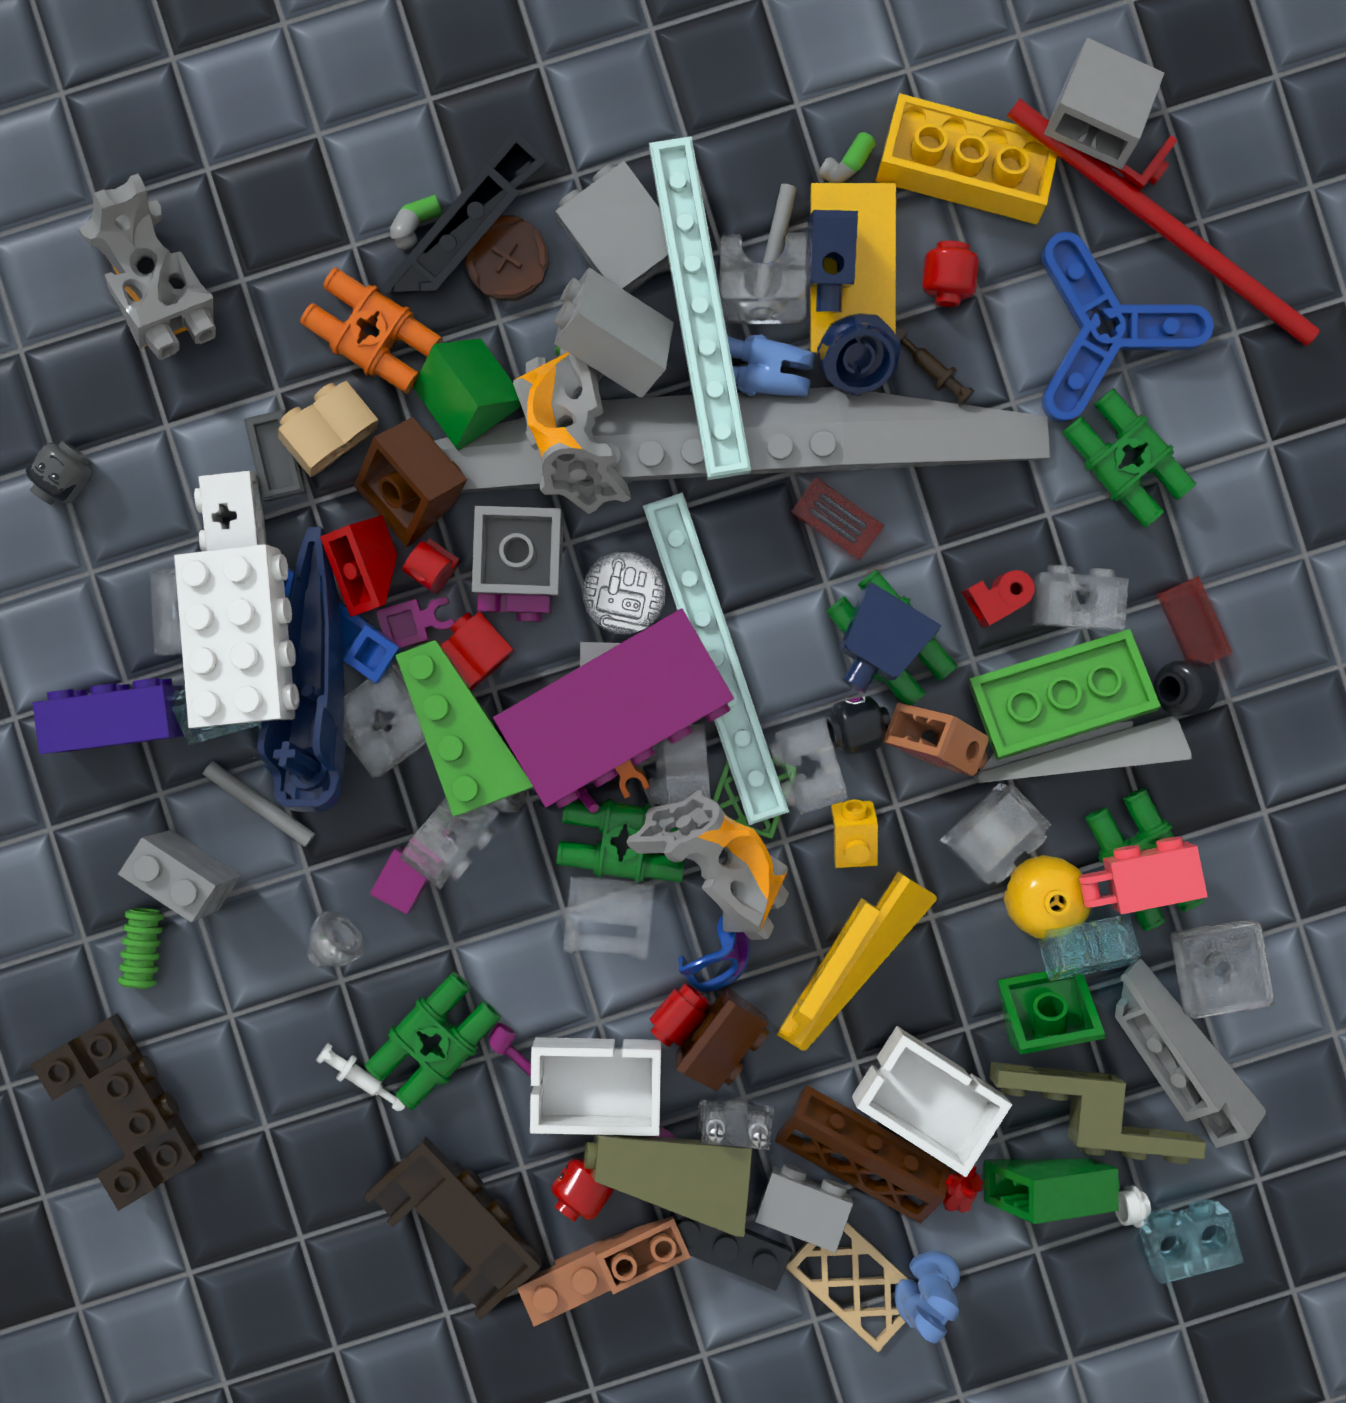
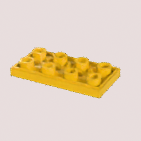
M811 183L810 215L813 210L858 211L855 280L854 285L849 288H843L842 312H816L817 287H810V351L818 355L817 347L831 323L845 316L858 313L878 315L896 334V183ZM824 258V270L829 274H837V262L832 258Z

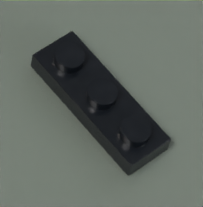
M672 1211L670 1212L668 1218H674L690 1256L772 1290H777L792 1254L790 1246L746 1228L744 1237H737Z

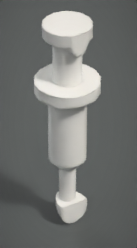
M329 1043L320 1052L316 1061L320 1064L325 1061L340 1071L336 1077L338 1081L341 1082L346 1078L371 1096L380 1095L392 1103V1108L396 1111H401L405 1108V1105L397 1097L383 1089L382 1081L377 1080L370 1073L355 1064L357 1057L354 1055L345 1060L331 1050L332 1045Z

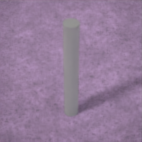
M781 184L753 303V309L769 312L797 192V187L790 184Z
M214 761L204 770V776L305 848L315 837L316 834Z

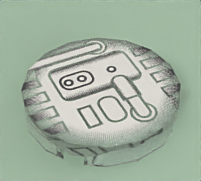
M616 551L601 557L589 569L583 583V602L588 615L600 628L614 634L633 635L648 628L659 618L665 604L666 585L660 570L647 557L631 551Z

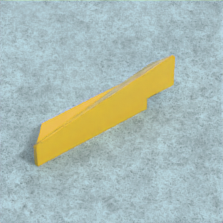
M897 872L876 906L861 898L776 1034L798 1049L807 1050L936 902V895L900 872Z

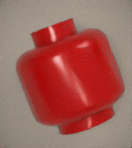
M941 241L936 244V248L926 253L922 288L924 293L935 298L936 305L957 307L960 306L962 299H967L976 293L979 257L970 250V245L960 241Z
M573 1158L567 1163L551 1187L553 1195L559 1200L554 1207L573 1222L579 1216L586 1220L596 1218L614 1191L613 1188L595 1182L591 1177V1169H585L584 1159L581 1160L579 1158Z

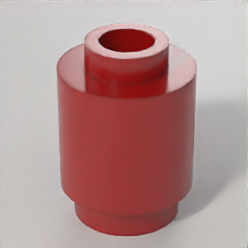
M685 982L680 989L674 988L649 1018L654 1025L650 1031L660 1042L668 1047L673 1042L678 1046H682L706 1018L707 1013L705 1011L711 1003L698 990Z

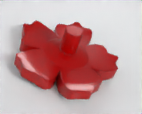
M973 1166L967 1177L956 1171V1174L951 1173L945 1183L947 1191L943 1201L947 1211L958 1210L964 1214L966 1211L971 1210V1204L976 1198L977 1192L982 1190V1184L984 1183L980 1176L975 1173L976 1166Z

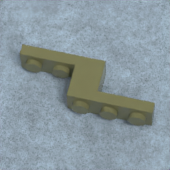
M991 1062L989 1079L997 1088H1001V1093L1026 1096L1027 1091L1043 1092L1042 1096L1045 1098L1066 1101L1069 1095H1072L1067 1137L1077 1147H1080L1079 1151L1085 1154L1102 1156L1105 1155L1106 1150L1122 1151V1156L1137 1160H1146L1148 1154L1163 1155L1164 1160L1178 1164H1188L1190 1158L1205 1159L1206 1142L1194 1132L1122 1125L1126 1083L1116 1074Z

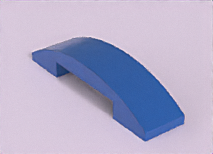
M289 567L288 578L284 580L285 597L287 598L294 575V570ZM338 600L343 661L374 683L379 684L395 660V655L402 648L360 614L350 617L346 605Z

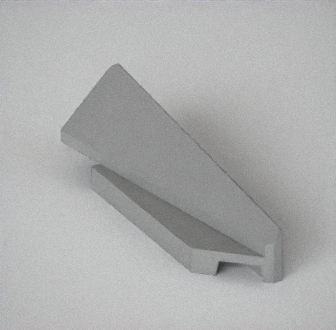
M1168 716L1134 727L1133 721H1123L996 761L994 753H992L985 766L973 775L974 782L985 783L1192 759V754L1177 716Z
M1142 959L1134 961L1121 975L1120 981L1124 983L1121 999L1116 1004L1114 1017L1185 1122L1200 1118L1215 1148L1250 1138L1265 1116V1108Z

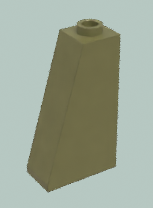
M594 1135L593 1142L586 1143L584 1168L591 1169V1177L595 1182L737 1237H744L752 1156V1148L745 1143L728 1141L717 1143L715 1140L712 1142L711 1140L633 1135Z

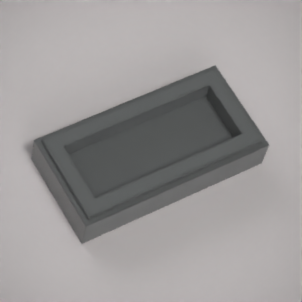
M285 409L244 419L262 498L265 502L307 493L301 465L278 439V428L282 426L280 420L288 412Z

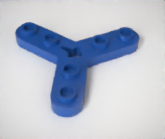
M1060 232L1055 234L1045 244L1041 259L1044 268L1080 328L1042 396V408L1051 420L1059 423L1069 422L1084 411L1118 350H1191L1198 348L1211 337L1214 328L1213 318L1208 310L1202 306L1120 305L1080 236L1072 232ZM1093 309H1096V310L1098 311V313L1096 312V313L1094 314V313H1093ZM1099 315L1105 322L1111 320L1115 322L1116 327L1111 331L1112 338L1107 333L1099 335L1096 328L1101 324Z

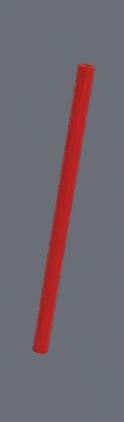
M1021 98L1016 102L1007 115L1009 119L1304 346H1308L1320 332L1317 326L1104 162L1044 135L1049 120Z

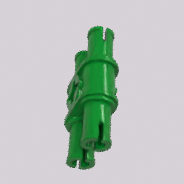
M1112 388L1094 404L1095 408L1117 431L1115 435L1117 439L1112 444L1110 442L1105 444L1082 416L1077 418L1061 433L1086 460L1083 463L1084 469L1086 471L1090 470L1111 494L1109 498L1111 500L1114 499L1116 502L1120 500L1145 528L1164 513V510L1140 484L1142 481L1141 477L1145 473L1150 474L1152 472L1175 500L1184 496L1197 483L1172 456L1175 453L1174 447L1171 444L1167 445L1147 422L1149 418L1142 414L1137 416L1117 391ZM1139 448V451L1135 453L1136 456L1132 459V464L1118 468L1126 452Z
M877 569L858 584L861 590H863L867 584L872 582L912 607L909 603L911 599L909 597L906 598L905 595L900 597ZM843 596L825 612L842 633L845 634L855 608ZM935 634L919 652L917 657L938 681H941L954 671L958 665L934 638ZM906 668L895 680L889 681L878 674L874 677V681L880 682L883 680L903 704L912 706L926 694Z
M1146 788L1135 790L1122 798L1139 830L1136 833L1137 836L1131 839L1123 838L1108 807L1100 808L1085 816L1101 849L1098 853L1100 862L1103 863V858L1114 856V849L1139 845L1140 851L1157 848L1156 841L1174 837L1171 832L1173 828L1171 823L1161 819ZM1197 899L1176 904L1181 912H1186L1198 907L1204 901L1203 899ZM1159 907L1133 912L1143 931L1154 929L1166 921Z
M608 798V800H604L603 804L597 803L599 809L595 813H590L585 805L578 800L564 806L562 823L597 828L599 833H603L602 842L598 841L597 845L560 840L556 865L593 870V875H597L599 878L602 875L635 879V883L643 882L644 878L682 883L685 859L680 862H672L665 855L653 853L638 854L629 846L624 851L623 857H620L619 844L612 841V837H619L624 824L628 826L629 836L637 833L645 824V815L651 807L650 804H646V807L616 803L612 802L613 799ZM674 827L669 831V833L675 832L679 829L677 827Z
M452 972L429 997L423 996L416 1000V1006L397 1026L393 1025L388 1033L389 1039L365 1064L366 1069L372 1076L379 1081H384L407 1056L413 1057L419 1062V1069L396 1093L397 1098L410 1110H414L438 1084L444 1085L451 1081L450 1076L469 1056H474L477 1053V1043L501 1018L499 1012L484 1000L459 1026L453 1025L448 1021L446 1016L448 1012L471 989L469 984L456 972ZM436 1033L440 1035L442 1039L439 1046L436 1044L431 1048L426 1046L425 1042L428 1036L432 1037Z

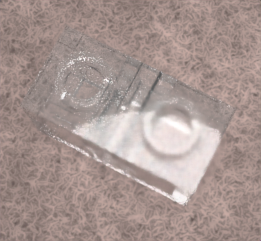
M1049 565L1048 572L1035 575L1031 625L1104 631L1125 630L1129 578H1116V570L1090 569V575L1073 574L1074 567ZM1080 591L1081 595L1088 596L1087 603L1079 604V601L1071 600L1072 593Z
M817 718L773 732L776 741L768 744L775 766L783 765L788 781L781 783V787L788 807L796 806L797 812L804 814L849 800L825 718ZM806 755L809 760L817 761V767H814L811 772L813 777L807 778L804 773L796 772V767L802 764L800 756Z
M445 798L409 841L400 859L439 889L443 887L450 877L458 881L472 863V860L467 857L474 847L482 851L496 833V830L491 825L499 812L486 805L453 817L448 801ZM451 835L456 838L455 841L450 838Z

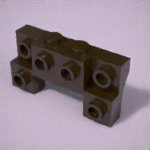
M118 1013L31 1064L52 1101L82 1084L125 1156L106 1166L96 1174L118 1211L153 1191L161 1183L195 1164L203 1157L178 1115L179 1106L175 1098L169 1092H164L156 1079L158 1072L154 1063L149 1057L141 1054Z
M425 1137L400 1162L395 1163L367 1190L363 1198L368 1203L374 1199L390 1216L387 1222L392 1228L416 1206L415 1210L469 1266L454 1281L451 1290L456 1295L462 1291L477 1307L475 1315L481 1320L509 1293L526 1282L541 1267L543 1259L514 1229L513 1214L508 1206L500 1199L493 1201L483 1190L484 1183L481 1178L470 1168L464 1170L458 1163L453 1165Z

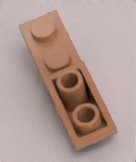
M669 1217L618 1233L555 1260L554 1266L531 1276L526 1282L518 1286L517 1289L535 1327L606 1292L612 1291L614 1295L691 1257L674 1218Z

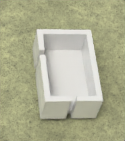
M896 1026L876 1057L881 1067L878 1069L871 1065L852 1095L854 1103L862 1112L964 1177H967L1012 1104L1003 1093L972 1073L969 1075L964 1068Z
M536 1037L531 1049V1086L534 1087L530 1100V1133L659 1136L661 1042L659 1040L624 1039L623 1047H615V1039Z

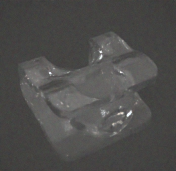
M787 233L782 254L774 261L768 263H756L747 258L743 253L742 237L740 234H723L721 237L719 291L722 298L724 320L729 324L800 323L804 320L807 314L806 234Z

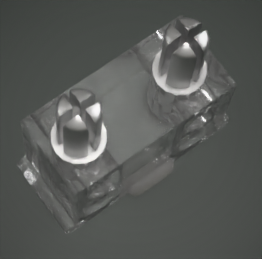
M700 1100L696 1132L701 1134L702 1144L770 1150L774 1108L750 1105L740 1100H728L727 1102Z

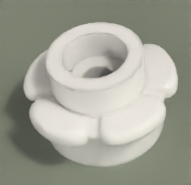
M1126 1186L1124 1190L1118 1193L1119 1211H1115L1116 1216L1124 1226L1134 1225L1136 1228H1141L1145 1224L1144 1220L1151 1214L1150 1201L1143 1191L1140 1192L1136 1186Z

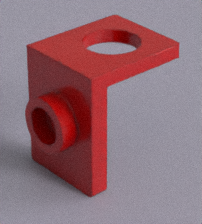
M1170 135L1141 174H1138L1126 164L1121 170L1106 162L1104 163L1118 170L1128 182L1139 190L1147 182L1154 186L1170 165L1164 158L1175 145L1177 139Z

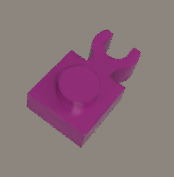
M478 594L477 611L517 614L516 621L542 622V614L552 615V597L543 595Z
M445 597L432 600L427 609L421 610L419 600L414 599L376 611L381 631L401 648L429 641L430 637L427 628L434 627L440 630H448L456 622L454 619L441 622L436 616L439 607L450 604L449 599Z

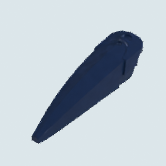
M321 526L307 528L301 543L288 596L292 608V620L288 623V634L296 653L295 665L291 666L292 681L297 686L299 692V707L295 710V718L292 720L262 721L257 744L258 754L265 763L264 766L273 777L276 801L284 807L298 812L328 811L335 806L341 795L346 748L343 738L344 661L341 620L334 574L320 536L325 535V530Z

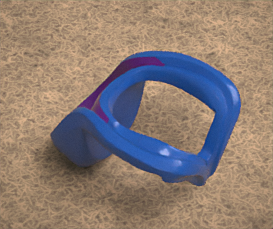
M723 915L717 924V934L722 945L721 950L705 955L690 963L687 962L683 955L678 957L679 972L685 975L691 985L700 992H712L732 984L743 974L748 964L750 939L744 932H724ZM724 960L732 962L729 970L706 982L700 983L695 973L711 963Z

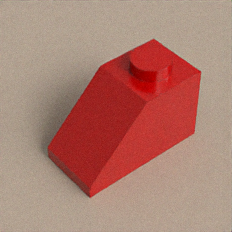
M383 515L353 523L320 536L350 617L385 605L397 559V552Z

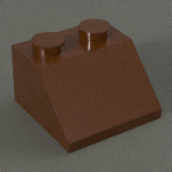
M412 417L374 436L354 487L379 516L383 515L385 523L401 542L408 547L456 503L467 479L462 474L458 465L451 461L435 443L432 435L424 430Z
M728 986L724 988L708 1009L706 1018L676 1051V1069L683 1075L715 1091H718L724 1082L730 1085L737 1078L744 1066L740 1060L749 1049L755 1052L769 1034V1031L765 1028L769 1024L767 1016Z

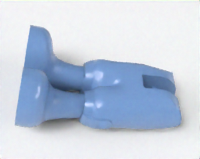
M762 334L748 336L745 341L727 335L731 357L747 362V366H733L736 388L740 392L748 396L756 394L780 396L809 395L811 384L809 379L793 374L781 373L780 370L781 366L799 370H812L816 353L790 344L769 340Z
M928 1251L914 1257L909 1263L913 1276L919 1280L918 1283L912 1279H901L898 1284H895L894 1300L899 1315L908 1323L909 1327L914 1328L925 1340L937 1343L947 1333L945 1328L947 1321H955L959 1315V1304L953 1289L957 1287L960 1281V1270L958 1264L948 1254L939 1251Z

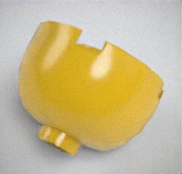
M1041 855L1027 859L1013 870L1007 885V891L1005 890L1004 902L1008 916L1020 930L1036 939L1053 941L1071 936L1083 926L1091 910V907L1084 906L1079 876L1083 874L1076 866L1062 858Z

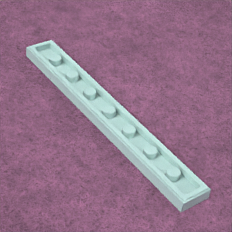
M692 136L649 143V152L707 480L749 474L751 472L750 460Z
M683 492L643 505L677 610L683 608L734 697V700L727 703L731 710L715 719L714 722L748 824L752 825L788 813L789 809Z

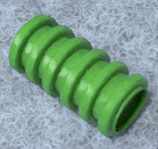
M131 908L125 912V917L129 920L123 926L127 936L122 938V944L126 945V949L122 950L120 954L124 958V963L119 965V970L123 971V976L118 977V983L126 988L148 989L157 984V979L153 977V974L157 973L159 966L155 965V960L160 958V953L156 951V947L161 945V940L157 936L163 930V927L159 925V921L164 919V914L155 909Z

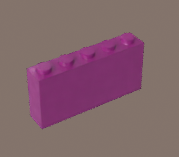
M683 608L494 716L493 719L545 808L556 803L560 809L581 797L578 789L593 781L595 786L599 787L619 775L615 768L624 762L631 760L633 766L653 756L656 752L652 746L668 738L669 742L673 744L691 734L693 730L690 724L705 716L709 723L731 710L727 703L734 700V697Z

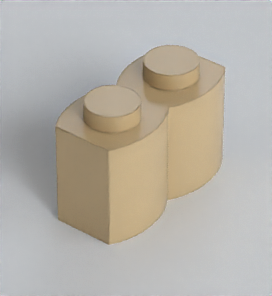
M347 381L337 386L334 383L327 384L315 394L314 400L316 402L303 410L300 407H295L280 420L282 426L278 428V439L310 477L327 468L340 456L356 447L377 430L378 418Z

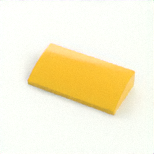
M899 93L876 182L896 183L898 188L1037 225L1047 206L1057 155L1016 124Z

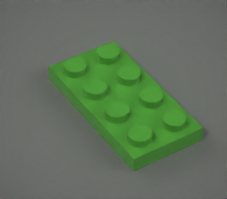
M1131 629L970 678L968 682L996 761L1158 711L1161 707Z

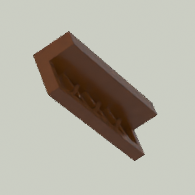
M808 1085L800 1092L791 1117L778 1131L775 1138L776 1143L920 1224L945 1199L947 1191L945 1183L952 1172V1168ZM797 1129L811 1137L813 1141H804L792 1133ZM830 1153H839L848 1158L849 1161H839L832 1157ZM867 1174H877L884 1178L886 1182H877L868 1177ZM904 1195H914L924 1202L919 1206L905 1198Z

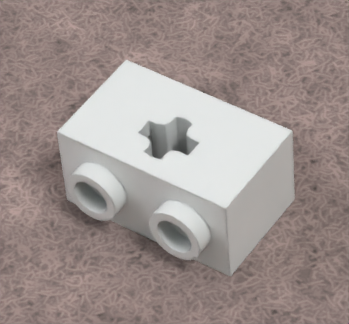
M242 471L198 476L200 488H195L194 499L198 513L203 514L204 530L199 532L201 552L267 544L261 490L255 473ZM231 511L237 514V519L231 520L230 526L223 524L222 521L223 518L229 516Z

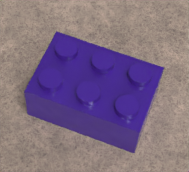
M150 678L133 681L134 689L130 688V684L91 686V695H89L88 690L74 691V689L47 692L48 700L32 702L39 754L72 752L193 736L192 728H188L185 686H173L171 678Z

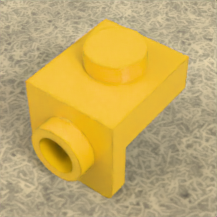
M852 799L845 802L832 803L835 868L878 866V822L873 802Z

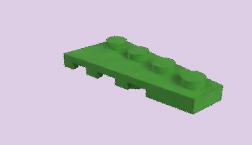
M433 640L395 655L453 817L534 788L507 742L503 740L491 722L492 720L478 703L469 686L438 641Z

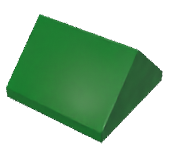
M481 338L434 344L413 385L414 390L457 451L521 407L512 380Z
M1080 965L998 980L1008 1043L1020 1055L1105 1039L1103 1026Z

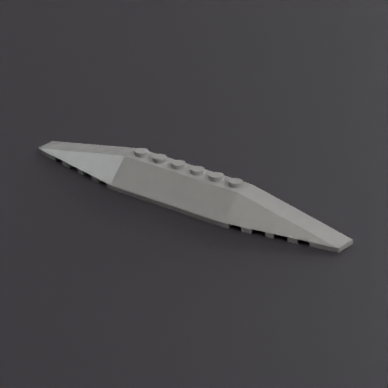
M837 387L810 388L808 396L769 394L748 396L745 393L737 392L751 466L749 474L799 472V474L1050 459L1048 416L964 404L959 406L957 403L872 391L854 396L851 392ZM693 395L601 400L603 414L595 418V425L592 429L593 437L597 444L607 443L616 453L617 460L610 465L627 484L632 483V481L707 477ZM525 417L496 424L459 451H457L448 437L434 440L446 456L458 465L462 474L467 479L461 493L540 489V480L543 474L539 450H535L525 433L527 429ZM565 422L560 427H568L573 422ZM587 475L582 481L589 482L593 478Z

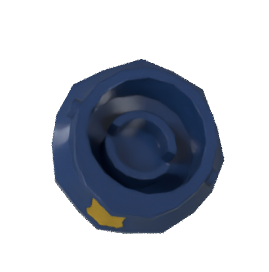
M858 313L845 316L831 323L817 347L819 361L825 378L835 387L851 392L854 396L877 389L897 370L900 356V339L889 325L876 314Z

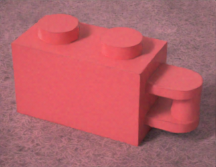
M1170 837L1156 841L1157 848L1140 851L1139 845H1131L1114 849V856L1103 858L1105 870L1079 876L1084 906L1097 907L1112 904L1113 909L1117 912L1126 914L1207 898L1198 846L1187 841L1183 842L1182 837ZM1107 881L1110 893L1100 895L1098 882Z

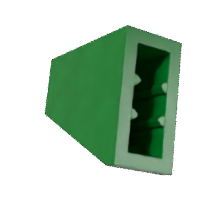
M1092 1158L984 1160V1202L1032 1224L1119 1211L1118 1193L1120 1183L1118 1168Z

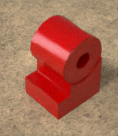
M429 538L427 542L421 541L415 547L404 563L402 571L438 595L462 561Z
M1013 570L997 577L990 589L986 587L984 581H980L961 593L981 628H984L1031 601L1035 592V585L1033 579L1027 573Z

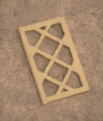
M847 1222L844 1232L851 1238V1247H838L836 1253L821 1247L815 1248L816 1245L805 1242L788 1261L786 1269L875 1351L880 1352L883 1346L905 1323L899 1315L897 1308L891 1307V1284H898L901 1279L909 1280V1278ZM869 1254L883 1267V1276L859 1277L858 1255ZM852 1255V1278L828 1279L827 1256ZM821 1256L822 1279H810L798 1266L806 1257ZM884 1285L885 1307L860 1308V1286ZM853 1286L854 1308L843 1309L829 1296L828 1287ZM885 1316L886 1328L875 1338L861 1325V1317Z

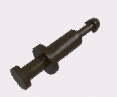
M903 328L896 329V336L900 339V343L913 354V361L937 382L934 388L940 391L946 387L958 398L956 403L962 406L973 395L975 390L971 387H964L954 378L957 373V369L954 366L948 370L928 350L917 348L906 338L908 334Z

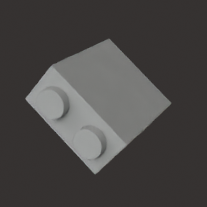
M1087 37L1069 71L1044 135L1122 170L1141 138L1164 72Z
M622 161L615 167L613 164H609L598 171L592 179L594 183L580 192L579 189H575L561 199L558 204L560 208L555 212L558 223L591 268L626 292L632 293L669 265L660 208L626 162Z
M589 267L580 280L572 278L561 295L560 300L564 302V305L554 321L559 326L554 344L642 398L666 370L674 322Z
M173 830L142 837L118 873V875L191 923L218 911L242 876Z

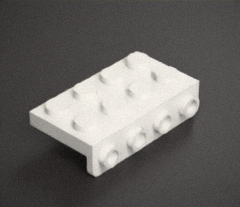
M267 544L174 555L188 728L294 719L295 710L299 707V692L297 686L292 681L291 666L295 665L296 653L288 634V623L292 620V608L289 599L285 597L284 580L288 578V564L285 556L281 554L278 548Z

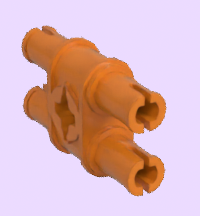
M337 267L333 268L326 277L323 288L352 307V314L348 320L342 322L321 307L311 303L304 311L300 324L330 343L329 347L333 354H341L362 368L365 375L372 377L378 375L406 394L410 393L419 372L390 353L391 347L395 341L402 340L428 357L433 345L442 343L443 338L414 319V313L411 311V308L408 306L403 308L382 294L379 287L375 285H368L366 287ZM367 325L376 326L380 333L377 337L373 335L368 336L363 330Z

